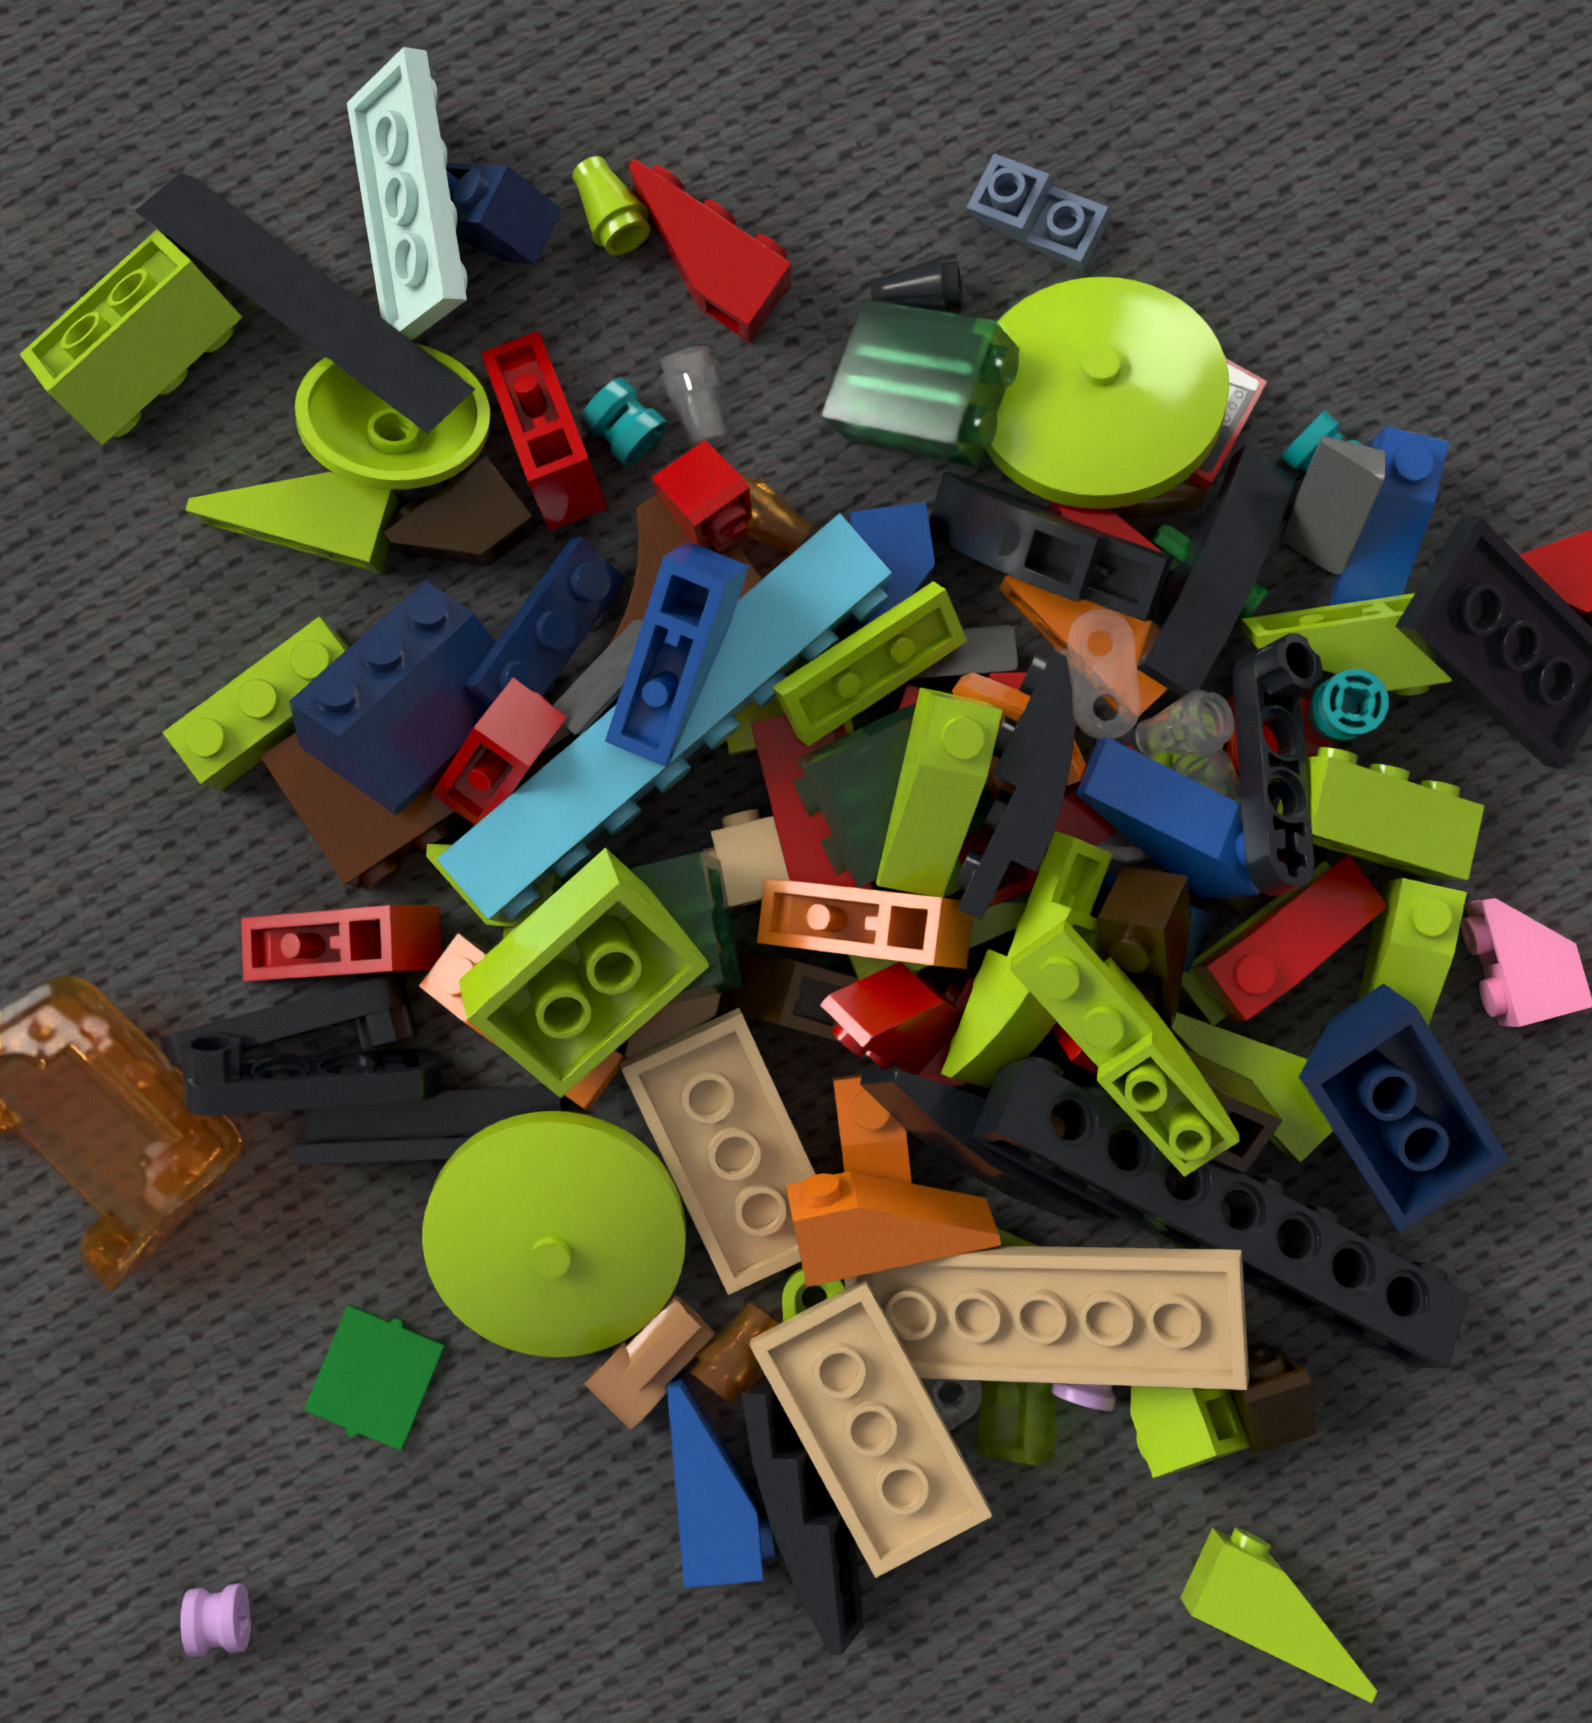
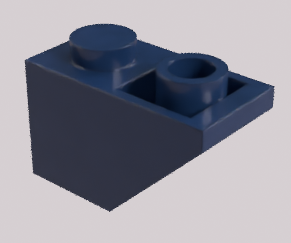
M447 163L446 174L450 199L457 211V240L505 262L535 265L562 208L509 166Z

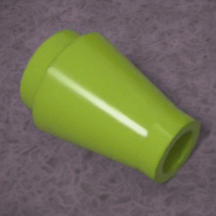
M595 156L582 161L574 169L572 178L578 187L593 241L598 246L605 247L606 251L611 255H621L634 250L646 240L650 233V225L647 221L649 217L648 209L612 172L604 158Z

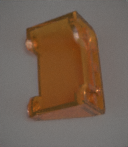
M76 976L53 978L0 1011V1138L14 1129L101 1216L83 1235L80 1253L87 1268L113 1292L139 1270L231 1169L242 1151L243 1143L240 1132L225 1115L201 1116L186 1111L183 1100L182 1072L177 1067H173L169 1059L97 987L87 980Z

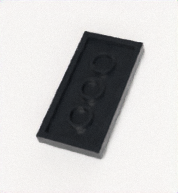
M1461 516L1395 627L1544 766L1564 769L1592 721V628L1482 517Z

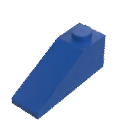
M1386 426L1367 445V447L1385 451V478L1341 576L1336 575L1329 606L1403 595L1436 501L1449 441Z
M689 541L663 556L605 742L665 767L671 762L729 629L749 565Z
M1108 737L1098 739L1076 791V795L1169 873L1188 876L1189 890L1199 898L1259 895L1260 890L1254 885L1247 871L1242 805Z
M675 1376L668 1383L667 1393L684 1588L763 1581V1559L775 1558L774 1534L768 1518H760L757 1496L685 1377Z

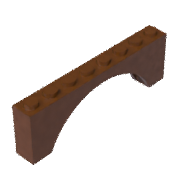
M657 494L636 507L639 544L635 581L626 612L611 643L631 622L636 619L643 621L663 556L684 543L691 542ZM737 542L727 549L717 552L749 565L739 599L762 580ZM712 546V547L709 549V550H712V551H714V552H717V550L714 548V546ZM561 725L529 770L525 779L528 781L577 738ZM296 732L260 755L345 885L358 887L365 883L370 890L383 884L401 870L397 860L417 847L422 854L427 853V844L442 845L454 835L450 825L463 817L432 795L446 770L401 813L395 816L299 747Z

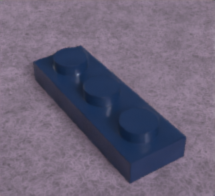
M584 537L571 538L464 686L487 707L492 705L512 678H515L531 691L544 696L626 579Z

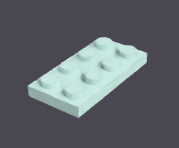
M403 47L347 102L380 316L412 341L467 300V273L460 261L456 236L457 211L450 199L446 174L447 149L440 137L436 112L437 87L430 75L427 51Z

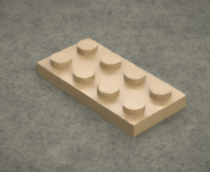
M740 1008L621 1061L620 1066L728 1295L800 1262L801 1258L786 1185L804 1181L806 1178L816 1174Z
M866 1278L751 1339L750 1347L875 1578L992 1517L991 1508Z

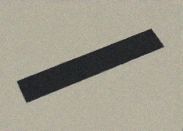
M179 173L135 210V212L427 434L475 390L474 387L195 177Z

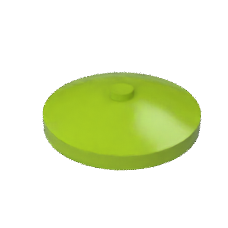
M1088 277L1065 281L1039 290L1020 301L1005 313L990 330L978 352L972 376V411L975 426L986 452L994 463L1015 483L1037 496L1062 505L1090 509L1117 508L1141 503L1164 494L1186 480L1201 466L1215 446L1223 428L1229 397V372L1226 358L1219 341L1204 319L1182 300L1162 289L1139 281L1115 277Z
M541 1111L516 1115L490 1125L468 1139L448 1159L440 1171L426 1207L422 1228V1245L428 1273L440 1297L453 1314L477 1334L497 1345L520 1353L541 1357H572L598 1352L621 1343L639 1332L662 1310L671 1297L680 1277L685 1256L686 1221L681 1196L674 1180L660 1159L644 1143L622 1128L589 1115L565 1111Z

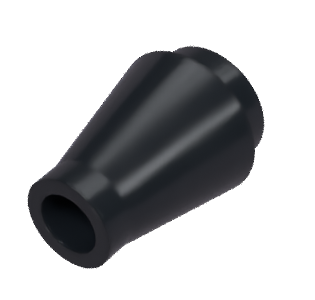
M942 256L884 277L871 278V297L875 317L894 315L948 320L949 313L963 312V294L958 260L943 262Z

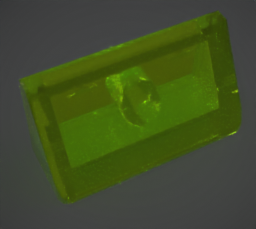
M981 1380L977 1455L1035 1466L1052 1460L1054 1458L1057 1396L1051 1392L1053 1383Z

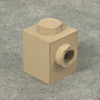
M759 809L747 810L721 818L724 828L711 831L714 847L703 849L711 886L724 884L728 904L731 909L762 902L765 878L790 881L774 816L761 819Z

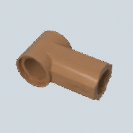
M675 1294L628 1344L623 1341L612 1352L613 1355L603 1366L600 1364L584 1382V1385L631 1430L667 1393L668 1383L708 1344V1341L714 1336V1331L689 1304Z

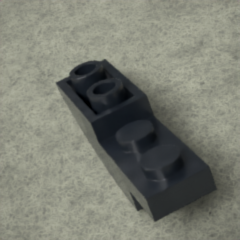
M943 472L929 518L932 537L985 565L1072 601L1087 600L1144 622L1153 619L1173 556L1061 517L1062 512L951 472Z
M1057 645L1049 659L1039 654L1035 655L1018 690L1030 696V699L1019 721L1005 716L998 730L992 755L1000 758L992 775L1015 785L1016 788L1013 794L1000 789L983 823L984 826L994 830V833L983 854L970 849L953 883L954 886L964 890L957 909L979 920H982L1011 860L1037 872L1052 838L1063 803L1073 752L1075 703L1069 651Z

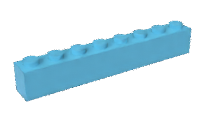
M839 513L738 600L723 643L671 762L666 767L605 742L616 708L615 705L440 855L437 860L489 920L499 921L505 915L511 922L517 920L541 899L542 896L536 888L555 872L563 879L580 867L592 854L586 845L605 829L612 836L620 832L641 813L642 810L636 802L656 786L661 793L670 789L690 771L691 766L686 762V759L706 743L711 750L720 746L741 726L735 717L754 701L761 708L766 706L776 698L772 686L785 679L787 672L804 658L809 663L834 647L840 640L834 633L853 616L861 623L875 613L889 598L884 589L889 586L892 572Z

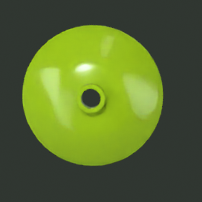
M417 344L475 388L465 400L427 434L325 357L309 370L298 388L295 400L296 426L307 450L318 462L333 473L355 483L375 488L392 490L420 488L455 476L478 457L487 441L489 433L490 407L487 395L477 378L460 362L441 351Z

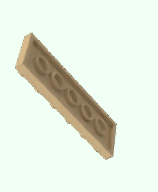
M996 1246L844 1279L845 1289L865 1278L867 1279L920 1378L1247 1390L1249 1369L1242 1250Z

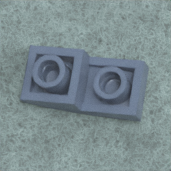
M995 153L966 207L968 214L988 227L1080 272L1084 271L1110 220L1109 207L1052 186L1049 173Z

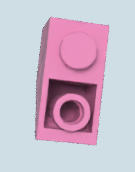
M1496 898L1476 900L1464 904L1467 918H1463L1461 921L1463 939L1469 952L1472 955H1479L1485 979L1479 982L1481 1001L1489 1016H1497L1499 1026L1521 1027L1592 1007V997L1576 943Z

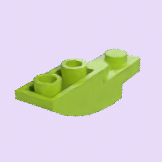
M1054 831L1047 852L1040 863L1039 873L1025 911L1016 926L1015 937L1008 956L989 949L987 950L982 966L974 979L973 990L958 1030L952 1038L950 1051L941 1074L952 1079L991 1089L999 1067L1025 1059L1056 1024L1057 1021L1010 970L1011 960L1013 956L1064 920L1072 926L1097 954L1100 947L1098 919L1090 916V913L1112 858V853L1075 837Z
M1066 920L1012 957L1010 970L1098 1066L1097 1081L1184 1177L1239 1142V1133L1221 1103L1157 1012L1113 959L1109 957L1103 962Z

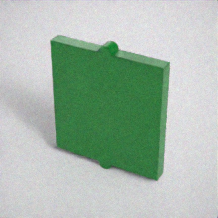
M348 1304L304 1411L345 1427L346 1434L349 1437H355L359 1433L401 1451L446 1344L403 1327L404 1322L401 1318H394L392 1321H389Z

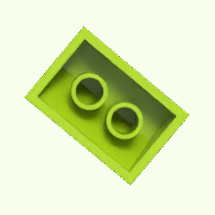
M156 229L21 352L20 356L45 390L103 446L113 436L120 437L129 432L139 421L141 410L158 394L165 395L176 389L185 379L188 372L187 368L204 352H213L223 346L231 337L234 330L233 326L242 316L194 263Z
M605 847L464 974L458 982L466 1019L561 1098L709 967V964L654 893Z

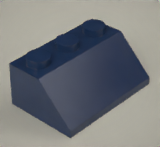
M425 580L289 701L299 747L397 816L449 767L474 726L488 710L489 707L464 685L495 644V641L475 613Z
M1383 983L1329 1020L1299 1079L1392 1225L1399 1233L1510 1160L1414 1004Z

